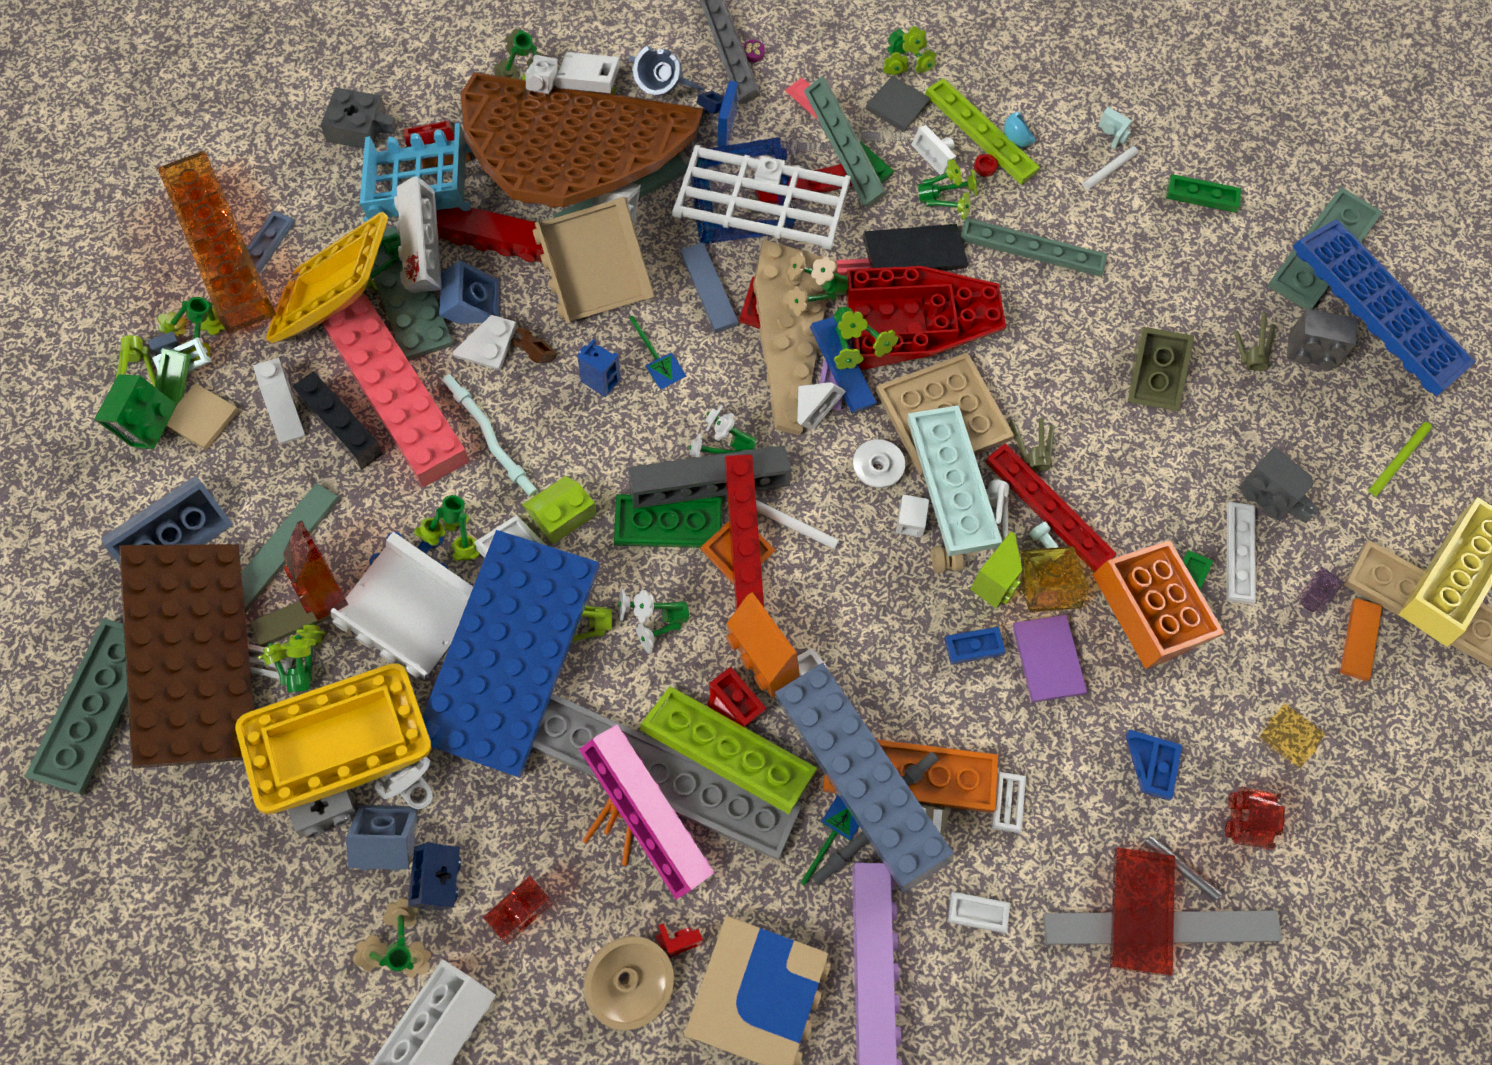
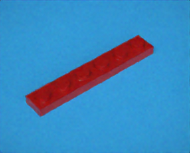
M1006 443L986 458L985 463L1004 482L1008 483L1009 487L1044 522L1046 521L1050 528L1094 572L1107 560L1116 557L1117 553Z
M728 455L725 456L724 461L735 608L737 610L746 596L752 592L764 607L753 456Z

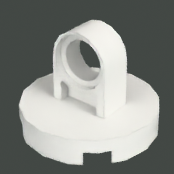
M426 757L405 768L385 775L386 780L383 784L377 782L375 790L384 799L392 798L400 793L412 808L423 809L427 807L432 800V791L422 775L429 767L430 760ZM417 787L426 789L427 793L426 797L420 802L410 799L411 791Z

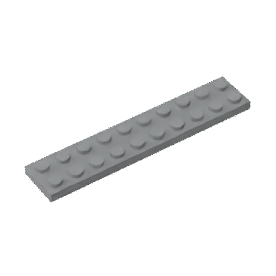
M552 694L532 749L597 778L579 749L592 738L618 724L677 815L775 860H779L802 805L797 803L789 815L667 745Z

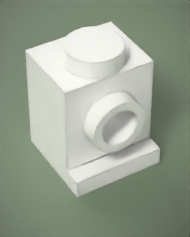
M534 55L533 62L526 71V90L549 94L555 85L557 59Z

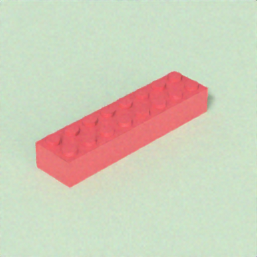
M366 294L322 322L329 339L422 488L469 463L465 448Z

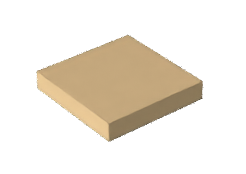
M195 383L177 404L166 428L207 450L239 410L233 404Z

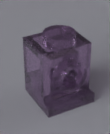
M1320 567L1311 576L1296 599L1301 601L1302 606L1306 610L1320 614L1327 608L1345 582L1325 568Z

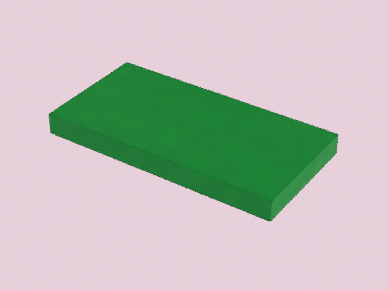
M616 494L614 546L701 548L722 528V497L634 509L631 495Z

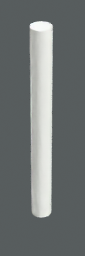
M756 500L758 513L835 550L839 542L838 539Z

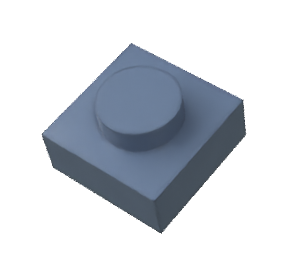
M173 331L148 340L151 350L156 355L161 354L162 348L173 349L181 345L179 338Z

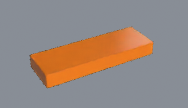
M1358 598L1352 600L1340 669L1341 674L1363 681L1370 680L1382 610L1381 605Z

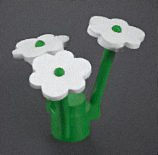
M621 589L618 603L619 619L623 621L625 612L629 613L630 608H634V614L638 616V620L641 622L636 627V632L643 648H645L648 654L652 653L653 643H655L654 637L672 630H680L681 623L688 622L689 608L685 601L654 603L652 595L648 594L646 590H642L640 594L635 595L634 602H630V596H626L625 589ZM653 609L662 610V619L664 622L669 623L668 626L653 632L650 628L644 627L642 623H645L648 617L652 616Z

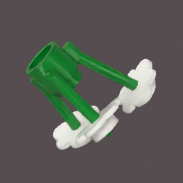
M721 405L718 410L713 408L711 412H707L705 421L709 424L705 431L708 432L715 421V440L719 441L722 437L725 438L728 433H731L733 437L730 447L734 449L726 450L702 446L701 434H698L696 440H692L689 446L690 455L700 457V452L726 454L742 450H753L757 438L734 427V414H725L719 418L718 415L723 408Z

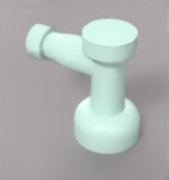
M1046 521L1029 533L1033 540H1040L1046 547L1035 557L1033 556L1029 559L1034 568L1049 558L1055 562L1066 554V551L1063 548L1060 549L1048 534L1050 526Z

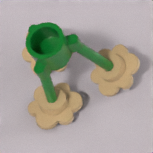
M798 252L796 256L792 257L788 270L790 280L795 281L797 276L805 272L811 274L812 278L816 279V283L827 292V294L807 296V293L801 290L800 286H795L794 289L789 290V307L796 316H801L803 311L807 310V302L825 299L836 300L837 295L840 296L846 292L848 288L847 277L835 273L837 263L832 261L830 257L825 256L823 259H816L813 263V269L805 267V257L802 256V253Z
M405 897L398 899L396 903H388L383 921L387 925H393V928L397 930V942L387 947L385 943H380V939L376 935L368 936L365 942L360 941L357 943V952L353 955L354 964L363 966V969L367 972L371 971L374 967L380 968L387 965L394 971H406L407 976L410 978L415 977L417 973L420 975L426 974L430 968L428 960L431 958V952L424 950V945L419 941L413 942L408 947L405 944L404 927L416 924L417 918L415 915L418 912V908L408 907V898Z

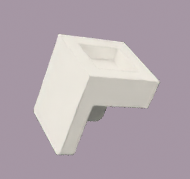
M902 495L895 533L922 538L926 525L929 500Z

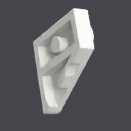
M491 315L453 351L452 355L455 358L500 370L517 324L515 321Z

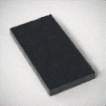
M957 224L864 231L862 236L871 268L924 266L941 271L965 269L969 264Z

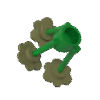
M514 29L511 35L506 36L505 41L508 43L506 51L510 54L508 60L502 59L499 64L494 65L495 75L519 79L518 67L516 64H513L516 55L526 56L532 53L533 56H543L542 53L537 52V46L533 45V39L530 34L523 32L521 29ZM533 56L532 59L530 58L527 60V65L529 67L533 62Z

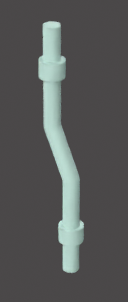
M450 374L446 375L442 381L451 390L453 398L459 405L463 404L480 424L489 450L508 471L507 475L514 483H518L529 497L537 493L538 490L526 477V472L520 465H516L499 446L489 419L471 399L472 395L465 387H461Z

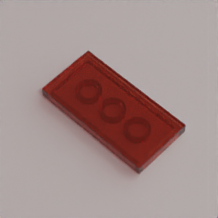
M1119 847L1114 849L1110 968L1167 977L1173 976L1174 855Z

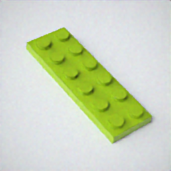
M671 686L668 687L640 725V731L789 815L817 770V767Z

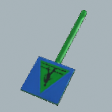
M630 316V321L655 361L645 365L660 390L686 377L685 372L672 352L660 358L634 316Z
M839 795L836 796L821 820L822 824L833 831L801 880L802 885L807 884L836 835L839 834L850 841L859 827Z

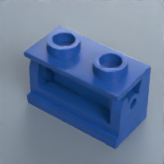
M595 339L588 346L584 345L580 349L577 358L581 382L606 397L621 380L619 355L615 352L612 354L603 347L597 346Z

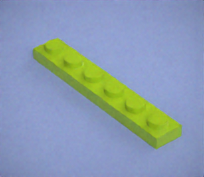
M944 78L926 89L925 95L931 98L930 100L987 154L995 157L998 164L1020 185L1038 173L1040 167Z

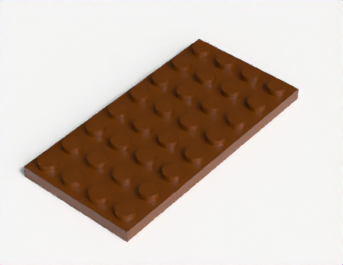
M239 544L120 545L119 559L132 769L243 760L236 733V722L242 715L254 711Z

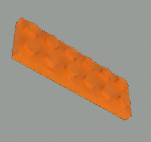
M876 739L901 777L905 775L904 771L912 764L916 765L931 751L938 757L939 760L923 774L924 778L916 785L911 784L909 786V789L920 804L988 813L995 812L997 754ZM824 774L822 792L837 793Z

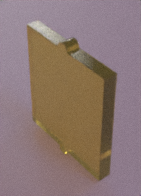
M1284 703L1276 715L1269 718L1270 723L1259 737L1297 767L1301 768L1309 756L1316 753L1315 748L1325 736V733Z

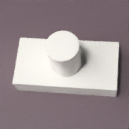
M926 125L919 127L912 142L913 148L940 175L946 173L947 161L950 159L955 160L956 155L952 152L954 149L953 140L950 137L940 140Z

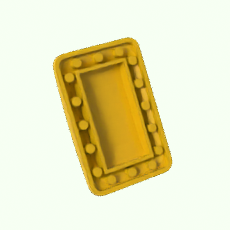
M384 212L376 214L295 268L293 274L299 273L300 275L296 281L293 280L291 283L289 279L282 292L266 335L268 342L275 343L304 333L342 311L361 296L369 281L387 226L388 216Z
M396 663L387 664L242 715L236 722V733L253 800L258 811L263 814L281 812L349 790L426 758L431 751V742L407 671L404 666Z

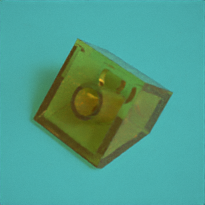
M1074 546L1021 551L1022 592L1029 612L1082 608L1089 586Z

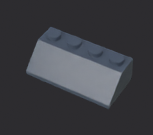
M194 476L103 536L101 540L120 565V545L206 544L231 527L233 523L199 478Z

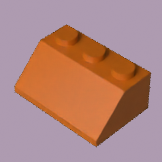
M753 592L748 594L726 623L728 629L726 639L733 650L738 649L740 652V659L747 670H753L755 673L754 678L762 691L766 689L773 698L776 696V691L800 677L797 652Z

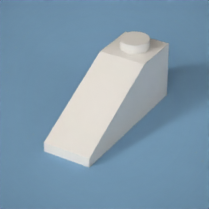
M276 358L253 365L279 444L305 437L306 435L287 373L280 359Z

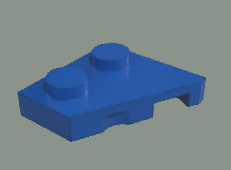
M1129 729L1126 732V740L1141 793L1170 801L1173 798L1182 745Z

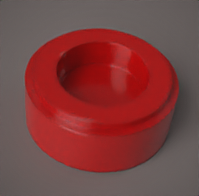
M981 154L976 157L973 167L978 175L989 177L996 173L998 161L990 154Z

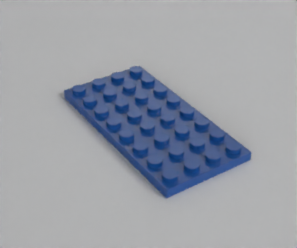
M1338 219L1299 239L1292 246L1296 250L1297 256L1314 269L1315 275L1319 279L1325 280L1331 287L1332 293L1348 304L1351 313L1356 317H1360L1367 324V329L1385 343L1386 349L1403 362L1404 368L1418 377L1426 391L1433 393L1435 396L1439 395L1476 362Z
M499 530L495 531L422 716L432 748L521 778L600 568L599 562Z

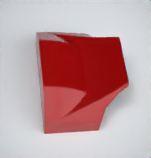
M731 666L709 683L710 696L707 706L739 725L747 727L766 712L767 708Z

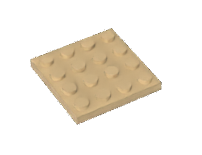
M968 352L876 386L875 391L920 476L924 474L908 424V413L959 405L974 455L1013 440V432Z

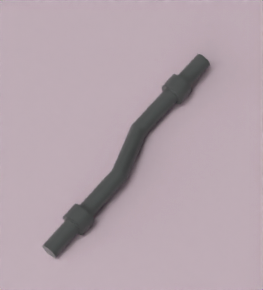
M932 751L916 765L912 764L904 771L905 775L902 778L908 787L911 784L916 785L924 778L923 774L939 760ZM863 831L839 853L834 852L826 859L827 863L811 877L817 886L821 885L835 871L839 873L847 865L845 862L869 842Z

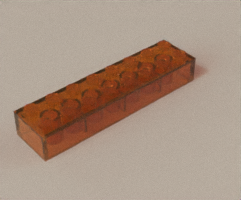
M204 150L158 167L157 169L216 314L227 333H233L276 316L277 313L206 151Z

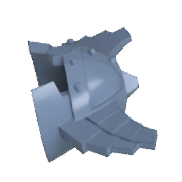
M647 45L639 51L636 57L630 55L628 57L629 60L634 62V80L639 88L648 94L659 95L671 92L679 83L702 91L705 89L682 77V63L676 54L671 53L667 49L661 48L654 51L653 48Z

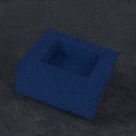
M711 90L699 94L696 104L704 107L705 111L709 113H718L724 96Z

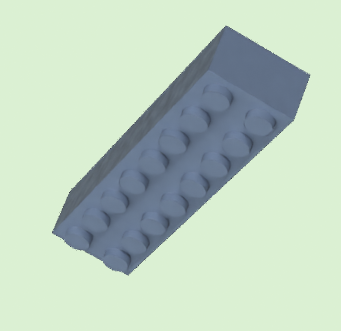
M824 663L819 664L775 692L781 709L903 894L953 862V851Z

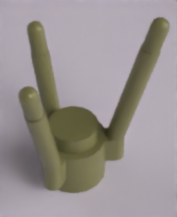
M1262 312L1259 346L1251 347L1247 354L1239 331H1234L1241 355V364H1247L1248 370L1264 371L1269 366L1275 325L1272 324L1270 326L1265 347L1266 312Z
M1042 417L1039 418V446L1032 447L1028 454L1014 419H1010L1012 431L1021 451L1023 461L1033 471L1049 470L1050 465H1052L1051 454L1054 425L1049 427L1047 447H1045L1044 419Z

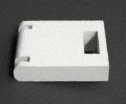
M567 52L555 78V86L563 89L611 93L620 68L619 57ZM604 68V75H600L602 69Z

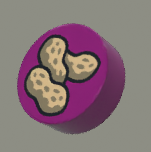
M749 40L743 44L748 62L756 63L764 58L765 47L763 43L758 40Z

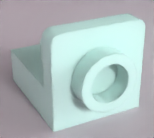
M1107 107L1098 126L1106 134L1115 136L1111 145L1115 149L1119 143L1124 144L1131 134L1129 127L1132 120Z

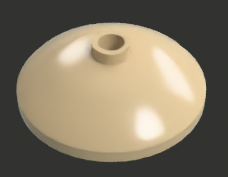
M626 936L606 944L591 960L584 978V997L591 1013L604 1025L617 1030H632L650 1023L663 1011L672 994L674 973L670 959L660 946L644 937ZM627 972L626 980L619 981V976Z

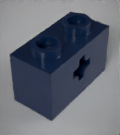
M430 842L414 847L408 907L436 911L454 908L458 898V887L456 884L457 873L461 867L460 847Z

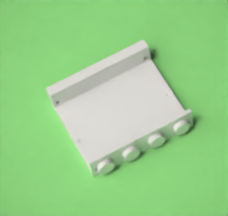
M392 532L386 540L384 550L337 610L334 608L331 610V617L334 619V625L345 632L349 629L357 634L356 639L364 646L370 648L373 645L381 651L379 655L390 663L396 661L404 666L408 676L416 680L418 677L425 680L451 645L473 586Z

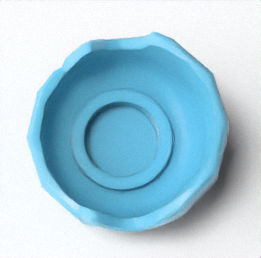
M1018 111L1007 117L1004 123V134L1019 148L1027 147L1036 141Z

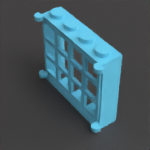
M455 123L453 141H447L444 132L436 130L434 132L436 143L424 145L420 135L414 133L410 139L412 147L401 148L396 138L389 137L387 139L389 150L378 152L371 137H365L360 205L367 216L364 217V222L380 212H384L388 217L399 216L394 203V197L397 196L399 179L415 176L421 179L422 175L436 173L437 184L429 185L435 192L436 210L460 207L463 211L470 210V202H464L466 152H471L472 150L464 139V131L460 123ZM454 154L453 165L444 166V155ZM438 156V167L421 169L422 158ZM416 159L414 171L399 173L400 162ZM394 163L393 174L377 176L378 165ZM453 171L452 182L443 183V173ZM392 180V191L376 193V182Z

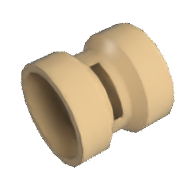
M942 546L931 548L934 573H941L946 569L953 571L963 570V554L948 556L946 548Z

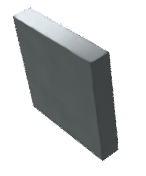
M892 75L866 104V110L905 132L927 107L931 98Z

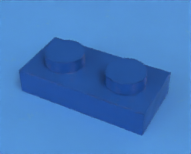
M999 627L947 635L944 638L950 665L1004 656L1006 653Z

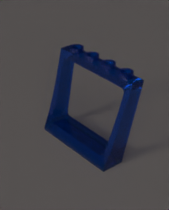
M780 137L707 148L740 156L749 155L750 157L767 154L771 158L784 160L785 162L787 159L786 148H781ZM698 157L695 167L707 169V167L725 162ZM782 175L780 185L788 186L787 182H789L790 176ZM692 177V187L710 191L709 180ZM777 194L778 204L783 206L786 196ZM693 198L695 209L714 213L712 201ZM786 217L783 228L793 229L796 219ZM779 219L755 222L777 226ZM696 220L699 244L769 236L763 233L734 227L725 228L720 224Z

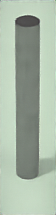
M1151 834L1144 841L1147 847L1211 899L1216 901L1221 896L1222 892Z

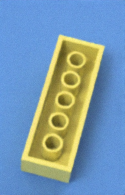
M1477 497L1460 514L1398 614L1446 647L1466 631L1492 586L1491 505Z

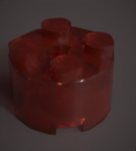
M1244 786L1239 788L1237 792H1230L1228 808L1231 809V821L1228 820L1225 825L1226 838H1231L1233 843L1237 845L1265 850L1275 849L1277 847L1276 843H1273L1275 835L1282 836L1285 821V807L1278 805V799L1282 797L1281 794Z

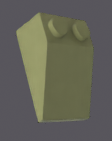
M1148 327L1139 329L1134 350L1128 402L1179 411L1194 341L1193 335Z

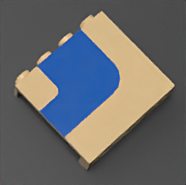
M725 916L687 1024L684 1038L692 1041L697 1040L761 1065H799L803 1054L798 1052L801 1039L807 1041L812 1022L807 1021L811 1009L817 1010L822 992L817 991L820 979L826 981L831 963L826 961L828 953Z

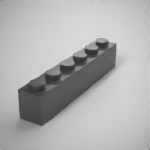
M769 446L761 449L742 450L726 454L719 453L712 456L691 457L683 460L628 467V482L633 507L635 509L727 495L724 458L728 455L753 456L755 491L790 486L791 466L785 446Z

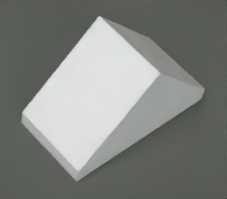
M833 383L798 386L797 422L801 426L813 430L846 391Z

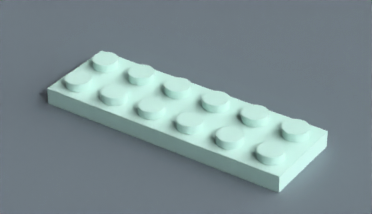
M959 405L908 413V424L948 556L998 548L1002 543L1001 536Z

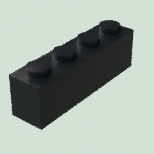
M314 371L292 386L299 401L361 470L383 455L378 441Z

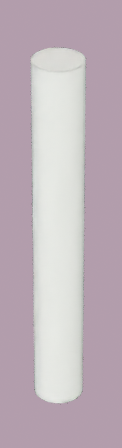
M1132 146L1084 181L1082 186L1090 190L1137 155V148Z

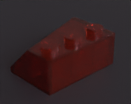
M302 520L297 522L283 553L287 564L283 569L292 582L291 585L298 597L303 596L299 601L306 613L313 612L319 621L329 616L333 608L338 611L349 604Z

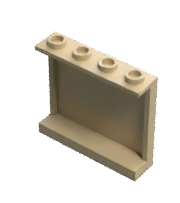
M625 197L535 223L537 229L533 230L537 245L542 244L544 254L541 255L542 263L545 270H550L552 279H549V285L552 293H557L560 302L556 304L558 314L561 319L565 318L566 323L655 296Z

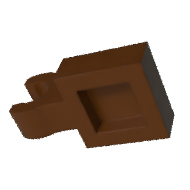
M520 327L517 329L522 335V340L520 338H512L511 342L514 346L521 347L532 361L539 364L552 362L556 358L558 353L541 338H535L528 328Z

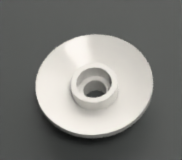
M881 439L870 440L863 443L856 450L853 457V469L863 483L876 488L889 487L898 482L905 470V458L901 450L893 443ZM875 464H880L883 467V469L877 470L873 466Z

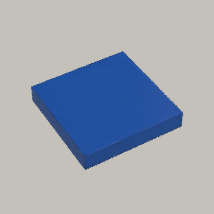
M735 81L728 82L718 116L717 146L719 148L727 149L737 113L738 82Z

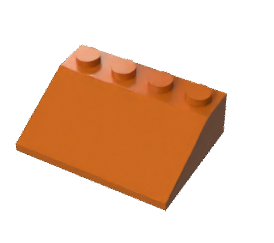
M1170 540L1107 560L1093 574L1094 579L1145 669L1167 662L1225 633Z

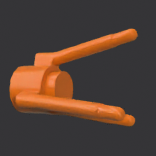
M610 797L583 838V843H587L608 812L611 813V816L604 830L606 835L610 833L617 817L623 819ZM628 825L623 850V866L628 864L633 834Z

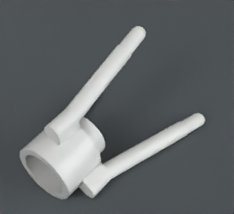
M993 480L989 482L986 493L990 505L997 508L996 523H1001L1002 518V537L1004 540L1008 535V493L1010 487L1008 483L1002 480Z

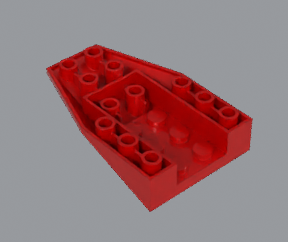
M924 266L847 269V307L851 308L854 313H862L867 324L877 333H888V331L893 330L898 337V341L892 346L891 352L884 353V355L878 357L875 355V349L873 348L876 339L870 333L863 330L860 337L854 338L852 336L853 350L858 349L860 354L863 355V361L858 364L860 370L936 355L1006 329L998 283Z

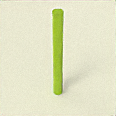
M1422 423L1370 487L1368 492L1375 497L1379 495L1432 429L1430 423Z

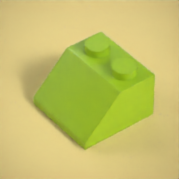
M564 476L522 504L552 544H555L596 516L595 502L578 482L567 476Z
M1013 532L1007 535L979 570L970 589L996 609L1001 602L1006 605L1021 583L1018 577L1022 572L1016 535Z

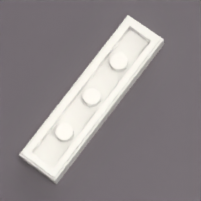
M1228 502L1226 601L1252 605L1256 602L1255 505Z

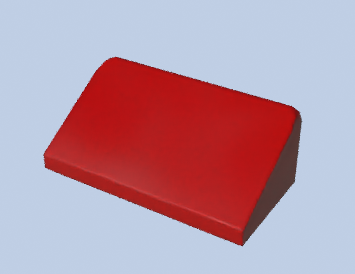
M450 121L404 129L406 146L412 147L410 139L414 133L420 135L424 145L436 143L434 140V132L436 130H442L447 141H453L454 134Z

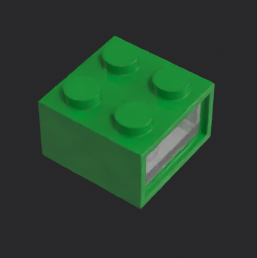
M118 374L94 420L129 446L154 450L177 404L141 375Z

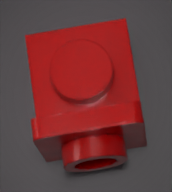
M665 924L658 925L660 933L655 935L658 946L667 951L669 958L703 945L699 929L693 931L691 927L682 929L674 934L675 938L670 940Z

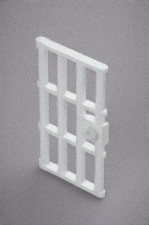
M696 144L677 201L672 210V216L720 224L725 228L734 227L775 236L776 239L781 237L832 250L851 176L846 175L842 177L803 169L798 165L795 167L785 165L784 160L761 156L759 160L750 158L749 155L740 156L701 148V145ZM698 157L739 165L741 168L737 176L695 166ZM748 167L757 169L754 179L745 177ZM782 175L792 176L789 186L780 185ZM692 177L735 185L732 195L689 187ZM802 178L842 187L840 197L795 188L797 180ZM741 187L783 195L786 196L784 205L780 206L738 196ZM685 197L698 198L729 206L726 215L684 207ZM792 197L836 206L834 217L789 208ZM736 206L778 215L780 219L778 225L774 226L732 217ZM786 217L831 226L829 236L783 228Z

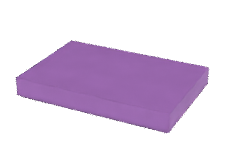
M1067 615L1013 623L1012 627L1032 703L1080 696L1087 693Z

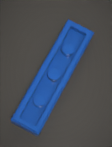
M834 317L813 322L810 329L837 385L846 391L843 397L851 413L874 407L876 401L858 364L852 369L845 368L840 370L836 367L834 358L843 349L839 335L835 331L837 324Z

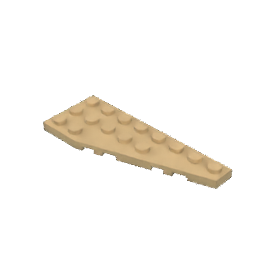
M763 240L755 272L753 291L756 294L757 314H759L761 326L759 329L764 362L767 364L768 385H770L772 396L771 407L774 426L776 430L801 435L803 426L797 422L798 386L811 385L818 344L810 326L813 322L823 320L827 299L807 302V310L803 311L801 316H796L789 307L788 292L794 289L795 286H800L801 290L807 293V296L827 294V292L816 283V279L812 278L811 274L805 272L797 276L795 281H791L788 270L792 257L796 256L798 252L802 253V256L805 257V267L813 269L814 261L816 259H823V257Z

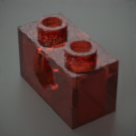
M529 876L483 918L507 945L549 908L552 902L534 879Z

